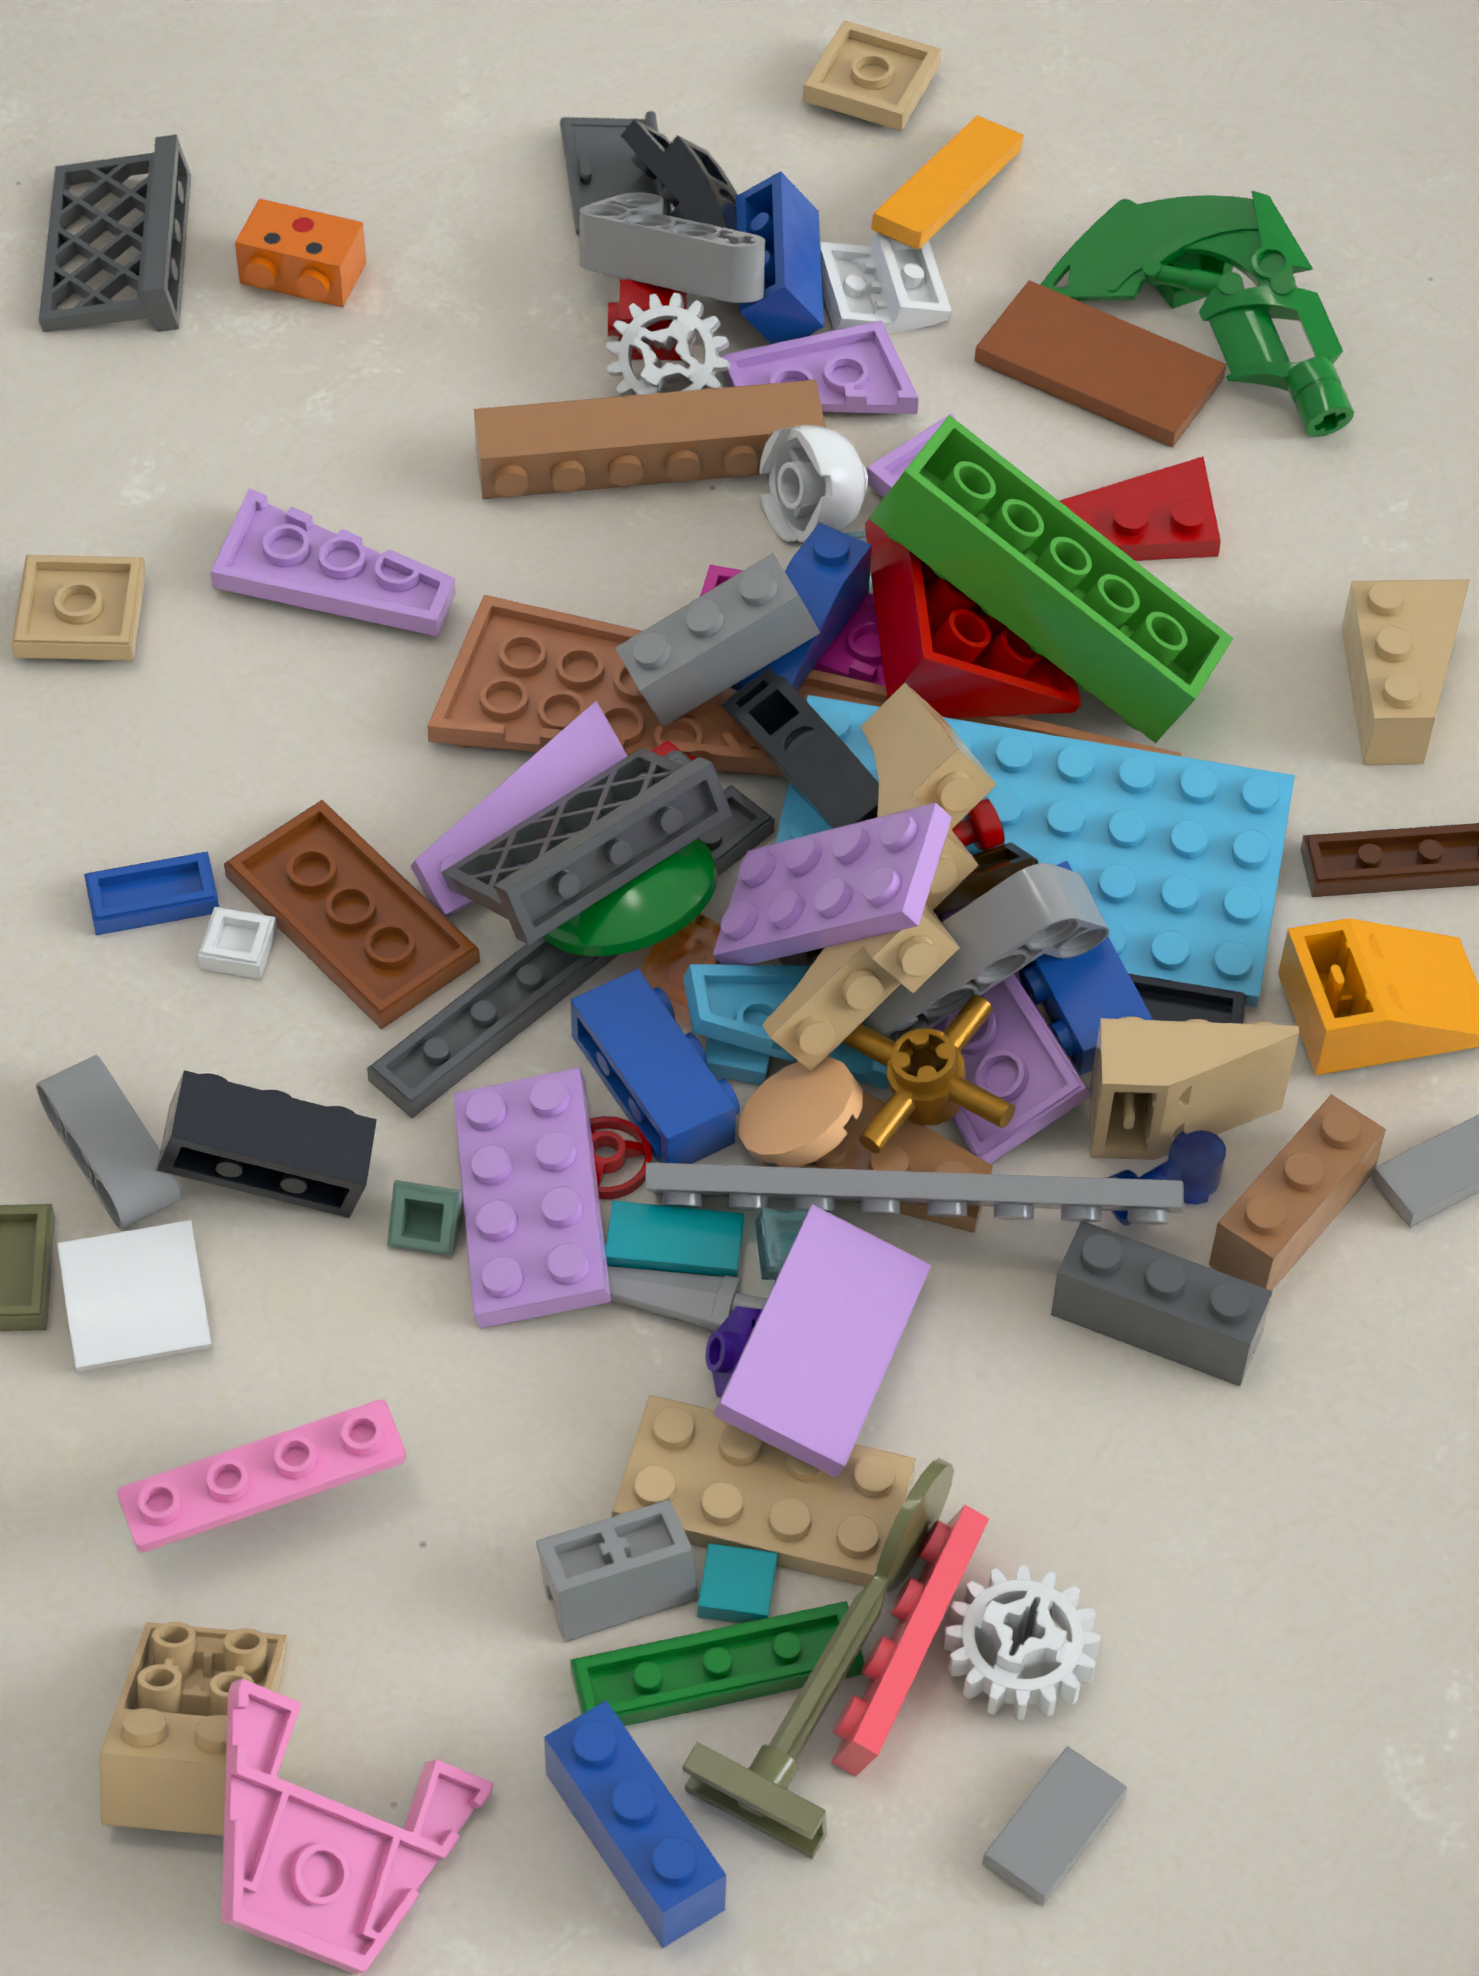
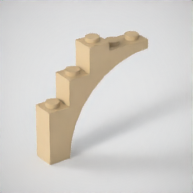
M906 683L861 726L874 752L878 774L877 817L937 803L952 819L919 926L825 947L795 989L762 1024L773 1041L811 1072L900 984L914 993L960 948L933 910L979 865L952 831V828L997 783L946 720Z

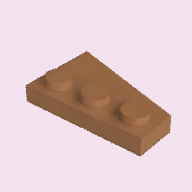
M864 1090L863 1108L857 1121L851 1115L849 1121L844 1126L848 1134L842 1142L817 1161L798 1167L992 1174L993 1169L991 1164L926 1126L912 1122L909 1118L905 1120L880 1153L871 1152L862 1145L859 1136L884 1106L885 1102ZM901 1203L900 1214L975 1233L983 1206H967V1217H936L927 1215V1204Z

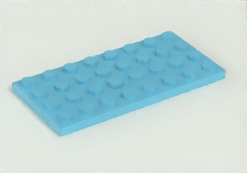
M808 695V704L830 726L879 783L874 752L861 726L880 707ZM943 717L997 783L984 798H988L997 811L1004 830V844L1014 843L1038 859V864L1050 863L1058 865L1068 861L1072 870L1083 877L1109 928L1108 937L1129 974L1243 992L1244 996H1247L1246 1006H1258L1295 775ZM788 783L775 844L830 830L831 828ZM974 844L965 847L971 855L982 852Z

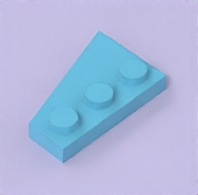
M690 964L683 976L693 1033L794 1063L798 1062L797 1059L769 1037L762 1024L795 989L811 966ZM840 1043L827 1056L844 1062L856 1081L887 1089V1067L843 1043Z

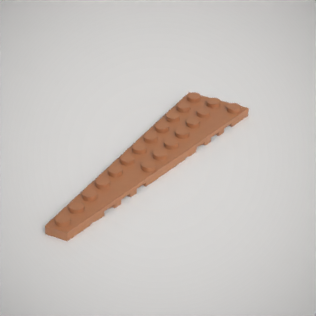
M484 595L427 726L428 742L455 744L463 748L477 746L538 752L590 705L597 701L627 756L640 748L651 751L669 740L686 756L701 757L712 762L715 770L785 777L731 720L721 706L738 692L732 688L726 689L665 727L662 726L615 649L642 632V630ZM813 669L797 690L806 701L808 695L881 707L887 701L884 685ZM1015 715L951 718L1176 756H1181L1182 754Z

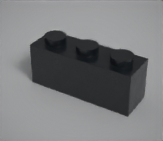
M184 1070L169 1104L157 1171L350 1218L367 1185L377 1119L358 1115L342 1106L327 1107L292 1098L289 1094L279 1090H260L229 1082L216 1074H197Z

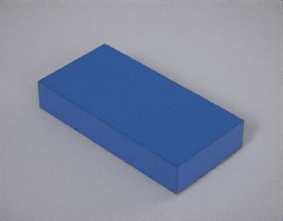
M208 851L84 874L95 935L211 915L214 907H219Z

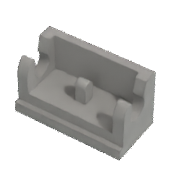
M670 1499L536 1540L545 1592L548 1600H554L558 1628L564 1642L698 1599L693 1549Z

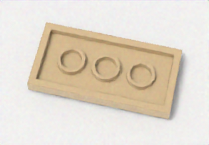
M649 1394L612 1510V1517L670 1499L691 1545L708 1548V1543L777 1552V1566L866 1587L871 1582L888 1534L909 1494L915 1472L916 1458L855 1444L845 1468L839 1477L835 1478L713 1416L715 1410Z

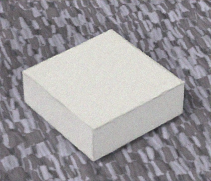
M214 907L198 953L199 969L261 980L277 932L276 917Z

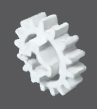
M679 293L673 294L669 306H663L658 296L652 294L650 295L649 310L643 312L634 303L629 306L631 315L634 318L630 324L618 320L615 321L614 327L622 335L621 342H607L606 349L610 353L619 356V361L608 365L607 370L611 376H624L625 379L616 388L621 396L630 395L634 391L637 393L636 395L663 393L668 384L684 380L691 385L681 391L723 388L714 375L716 371L730 370L729 361L718 357V352L730 346L729 341L724 336H712L721 323L715 315L703 321L700 319L704 310V306L700 301L696 300L686 310L683 309V299ZM673 320L669 328L654 332L646 329L656 322ZM697 332L700 333L705 345L706 357L704 365L694 358L691 348L696 340L695 335ZM676 344L675 350L688 368L680 364L674 365L667 362L660 369L662 363L649 345L657 349L663 348L669 351ZM633 348L643 355L645 363L639 381L632 368L631 357Z
M1020 1565L1016 1580L1007 1581L1004 1574L998 1568L991 1570L988 1589L971 1580L966 1585V1603L953 1601L951 1605L949 1623L952 1626L946 1627L944 1637V1649L953 1652L949 1657L948 1672L950 1676L968 1674L963 1695L967 1699L977 1696L982 1691L989 1695L988 1713L994 1715L1003 1703L1013 1704L1016 1720L1024 1721L1028 1705L1037 1704L1040 1711L1046 1717L1053 1716L1056 1696L1059 1695L1063 1700L1074 1704L1079 1697L1081 1687L1079 1682L1091 1683L1094 1677L1096 1661L1092 1658L1098 1657L1101 1643V1635L1091 1632L1094 1628L1096 1613L1093 1608L1076 1610L1080 1595V1589L1076 1586L1068 1588L1062 1593L1055 1590V1572L1049 1571L1043 1576L1041 1582L1031 1581L1028 1566ZM1052 1618L1059 1624V1626L1062 1629L1055 1627ZM1029 1629H1033L1032 1637H1029L1024 1645L1020 1644L1016 1654L1011 1656L1012 1647H1015L1020 1639H1025ZM981 1654L989 1657L993 1668L984 1660Z

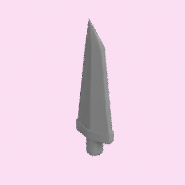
M607 1266L612 1301L709 1328V1331H716L737 1306L762 1309L767 1299L741 1294V1278L727 1275L719 1277Z

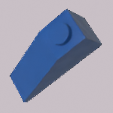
M820 522L790 560L785 573L798 592L820 634L730 688L739 691L769 667L778 677L782 675L796 691L869 594L871 544Z

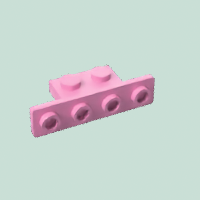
M376 1400L122 1486L118 1489L117 1494L135 1547L139 1552H146L403 1464L406 1461V1450L387 1403L384 1400Z

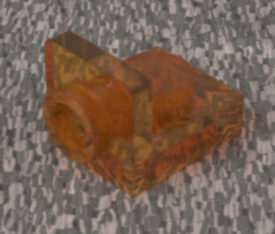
M699 914L694 922L689 923L672 936L656 943L640 969V972L652 989L660 987L669 999L688 1009L683 976L690 964L723 965L712 956L721 925Z

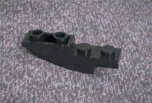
M634 119L621 134V137L635 152L631 157L632 162L647 176L655 180L658 178L665 185L660 192L675 207L669 216L737 231L736 196L738 194L723 169L711 154L678 135L670 142L664 134Z
M768 667L721 705L731 720L782 772L793 789L831 829L877 818L878 781L782 675L778 677Z

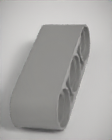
M94 1055L36 1083L39 1099L50 1122L107 1213L120 1230L182 1200L181 1191L175 1176L157 1171L160 1149L99 1056Z

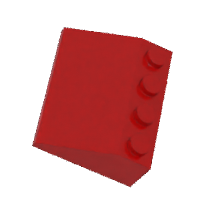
M870 519L865 522L867 543L872 545L870 571L887 700L906 683L945 718L1075 713L1078 710L1081 702L1078 685L1074 679L1046 657L1035 653L1023 639L1000 621L984 613L976 602L953 584L938 577L930 566L902 544L891 540Z

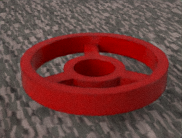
M612 1116L591 1118L590 1124L599 1199H616L634 1192L645 1182L646 1162L652 1163V1150L649 1141L640 1128L628 1120ZM597 1129H615V1130H619V1131H622V1132H625V1133L629 1134V1135L632 1136L634 1139H636L637 1142H635V1141H630V1140H625V1139H623L619 1134H617L616 1132H613V1131L604 1130V1131L596 1132V1131H593V1130H597ZM601 1147H611L617 1153L611 1157L604 1158L595 1154V1151ZM645 1155L642 1168L632 1179L616 1186H600L604 1175L618 1171L624 1165L626 1158Z

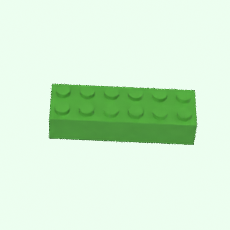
M950 415L947 416L868 518L879 526L891 540L902 544L930 566L938 577L953 584L976 602L984 613L1004 624L1023 639L1035 653L1046 657L1074 679L1081 689L1093 694L1120 715L1127 725L1143 733L1155 744L1194 702L1233 640V637Z

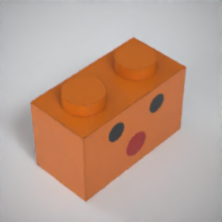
M260 198L235 241L239 283L339 307H344L366 265L363 222Z

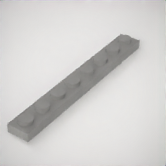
M646 1162L645 1189L655 1195H663L662 1205L684 1208H701L703 1196L728 1197V1208L739 1210H768V1199L794 1200L795 1211L808 1212L813 1204L828 1213L834 1212V1201L861 1202L860 1213L875 1215H899L901 1203L927 1204V1215L936 1217H967V1206L994 1207V1218L1031 1220L1034 1219V1208L1061 1209V1220L1081 1222V1220L1085 1222H1101V1210L1128 1211L1129 1223L1152 1225L1169 1224V1213H1183L1184 1184L1183 1181Z

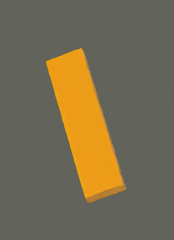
M978 115L975 116L873 213L871 229L919 250L1021 151L1024 134Z

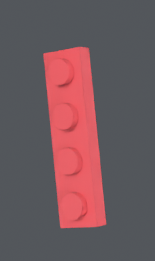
M964 1505L947 1524L937 1520L927 1533L917 1554L919 1558L926 1561L918 1581L912 1577L907 1579L890 1610V1615L899 1619L890 1639L882 1635L877 1640L862 1668L861 1673L871 1678L862 1698L853 1695L849 1699L834 1726L833 1734L842 1738L831 1763L855 1777L879 1755L990 1519L967 1505Z

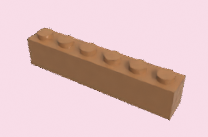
M816 380L474 409L475 444L482 499L759 475L760 460L765 443L774 431L799 425H815L826 428Z

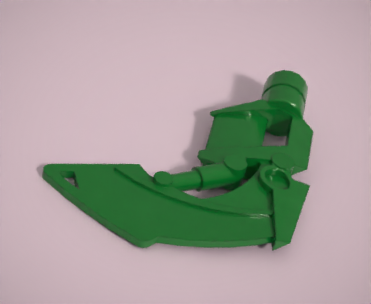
M1251 190L1253 199L1235 196L1201 195L1160 199L1137 204L1129 199H1121L1072 245L1040 284L1077 301L1135 300L1142 285L1146 282L1151 286L1163 284L1186 289L1188 293L1207 297L1199 310L1202 321H1209L1231 372V374L1226 376L1228 381L1260 384L1289 391L1303 426L1310 436L1319 437L1332 434L1345 427L1354 417V410L1334 367V363L1343 352V349L1318 293L1297 288L1295 277L1293 276L1295 273L1313 270L1269 195ZM1187 252L1211 256L1237 268L1257 287L1245 289L1242 277L1236 272L1219 274L1196 268L1187 270L1167 264ZM1069 271L1068 287H1055ZM1271 318L1299 321L1315 357L1298 363L1290 362Z

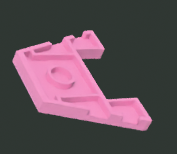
M243 1678L233 1681L228 1691L221 1922L350 1973H364L418 1898L417 1890L438 1860L446 1858L460 1838L457 1833L474 1809L482 1807L489 1797L494 1783L439 1760L425 1762L404 1829L279 1779L278 1772L301 1703Z

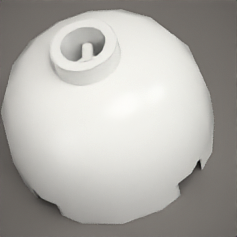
M799 425L774 431L765 443L760 460L759 475L769 474L770 493L761 494V499L768 521L781 539L788 542L799 541L804 543L819 522L841 532L851 525L861 509L868 485V476L859 454L845 436L823 426Z

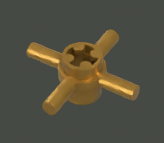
M972 995L943 1032L932 1028H918L905 1033L895 1042L860 1024L841 1042L886 1066L888 1085L893 1094L860 1134L859 1140L864 1147L871 1152L880 1153L907 1118L921 1125H938L950 1120L958 1113L960 1107L1000 1128H1005L1014 1115L1015 1106L966 1080L965 1062L960 1053L993 1012L991 1004L985 998L979 995Z

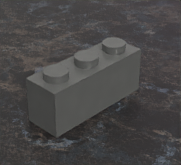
M1081 1220L1057 1272L1051 1315L1241 1386L1262 1336L1273 1291Z

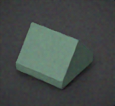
M395 1180L393 1183L387 1246L452 1256L464 1215L461 1190Z

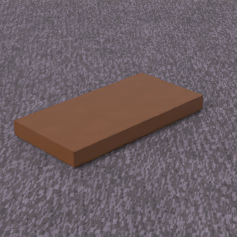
M1030 280L975 347L974 361L1171 447H1174L1223 381L1227 365Z
M320 800L224 863L225 876L264 915L276 917L277 928L381 1030L480 962L479 948L323 800Z

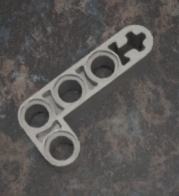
M650 193L620 194L580 208L579 265L584 269L732 303L754 302L764 298L765 239L761 236L663 215V198Z
M1050 863L1031 865L1011 875L943 921L942 924L960 948L914 993L900 984L862 1024L896 1042L901 1036L912 1030L934 1027L961 1009L972 995H982L1042 954L1067 959L1095 948L1109 935V928L1083 877L1077 872Z

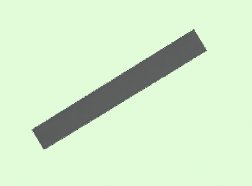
M732 785L723 791L733 816L699 837L712 853L717 869V877L744 857L748 850L754 849L773 834L775 819ZM544 937L530 945H524L367 1068L368 1081L409 1117L414 1118L620 954L610 956L577 955L556 948L546 941Z

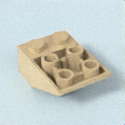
M1132 1016L1119 1019L1101 1018L1089 1088L1092 1096L1089 1097L1090 1157L1156 1160L1281 1109L1299 1037V1026L1275 1025L1264 1021L1238 1024L1211 1023L1202 1019L1158 1021L1144 1020Z
M146 1622L100 1751L101 1825L224 1836L228 1691L231 1682L243 1678L278 1693L287 1646V1635L262 1633L250 1628L227 1630L194 1627L182 1622H168L164 1624Z

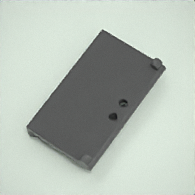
M648 111L645 114V119H635L658 131L656 113L654 111ZM563 117L559 121L575 231L579 238L580 208L620 194L636 192L661 196L663 198V215L669 216L672 212L671 204L660 192L665 185L658 178L655 180L647 176L632 162L631 157L635 152L621 137V134L634 119Z

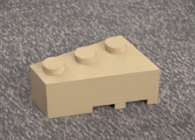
M1470 579L1351 581L1341 629L1364 765L1424 764Z

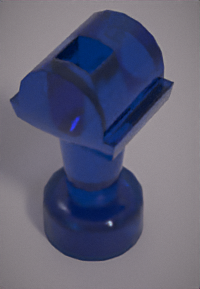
M1198 1130L1189 1134H1185L1182 1131L1174 1138L1169 1149L1167 1161L1141 1176L1127 1169L1106 1178L1183 1181L1184 1203L1208 1202L1209 1195L1214 1193L1220 1185L1226 1158V1146L1218 1135L1210 1131ZM1112 1211L1115 1218L1122 1225L1128 1226L1133 1224L1128 1222V1211Z

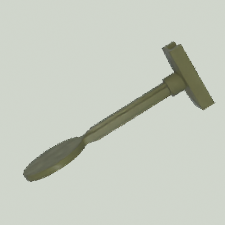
M940 1458L932 1461L911 1489L885 1541L874 1577L852 1601L770 1744L762 1745L750 1767L746 1768L696 1742L682 1766L683 1772L691 1775L685 1785V1790L688 1793L807 1857L814 1858L827 1835L826 1810L787 1790L799 1768L796 1760L880 1617L886 1593L892 1592L900 1586L919 1559L917 1554L921 1544L933 1524L939 1520L951 1489L954 1475L952 1464Z

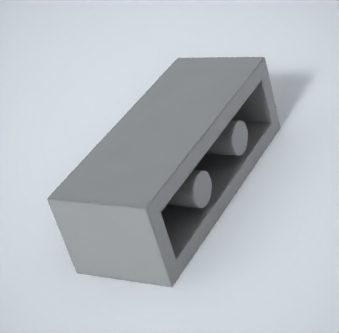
M772 553L617 646L615 649L639 691L662 726L665 727L820 634V631L776 556Z

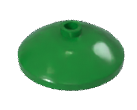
M699 838L695 839L543 936L544 939L556 948L569 953L584 956H610L636 951L672 936L691 923L704 910L714 894L717 885V869L711 851Z

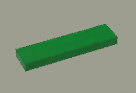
M848 1602L834 1603L570 1659L571 1675L581 1715L607 1700L623 1725L628 1726L800 1689L805 1684L849 1608ZM861 1650L844 1679L864 1675L861 1673L865 1663Z

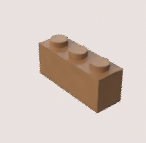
M1331 1094L1218 1221L1209 1266L1219 1272L1272 1291L1373 1175L1386 1129Z

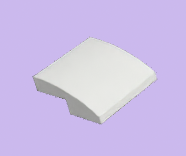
M877 232L873 237L870 247L820 242L822 294L834 331L882 321L887 333H896L932 326L949 319L952 311L929 240L919 250Z
M191 1220L57 1243L77 1372L212 1348Z

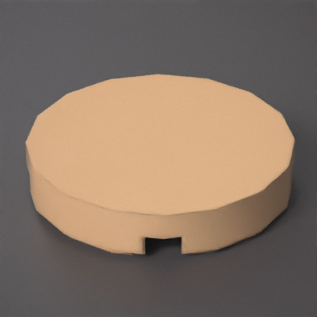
M826 1057L811 1072L798 1061L785 1066L769 1077L750 1096L739 1117L738 1136L757 1164L767 1166V1163H775L777 1167L796 1168L817 1161L842 1142L848 1134L844 1126L849 1121L851 1115L857 1121L863 1108V1090L844 1062Z

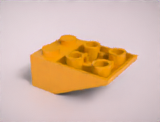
M1351 918L1288 928L1278 976L1295 1022L1299 1026V1032L1315 1076L1479 1047V985L1459 937Z

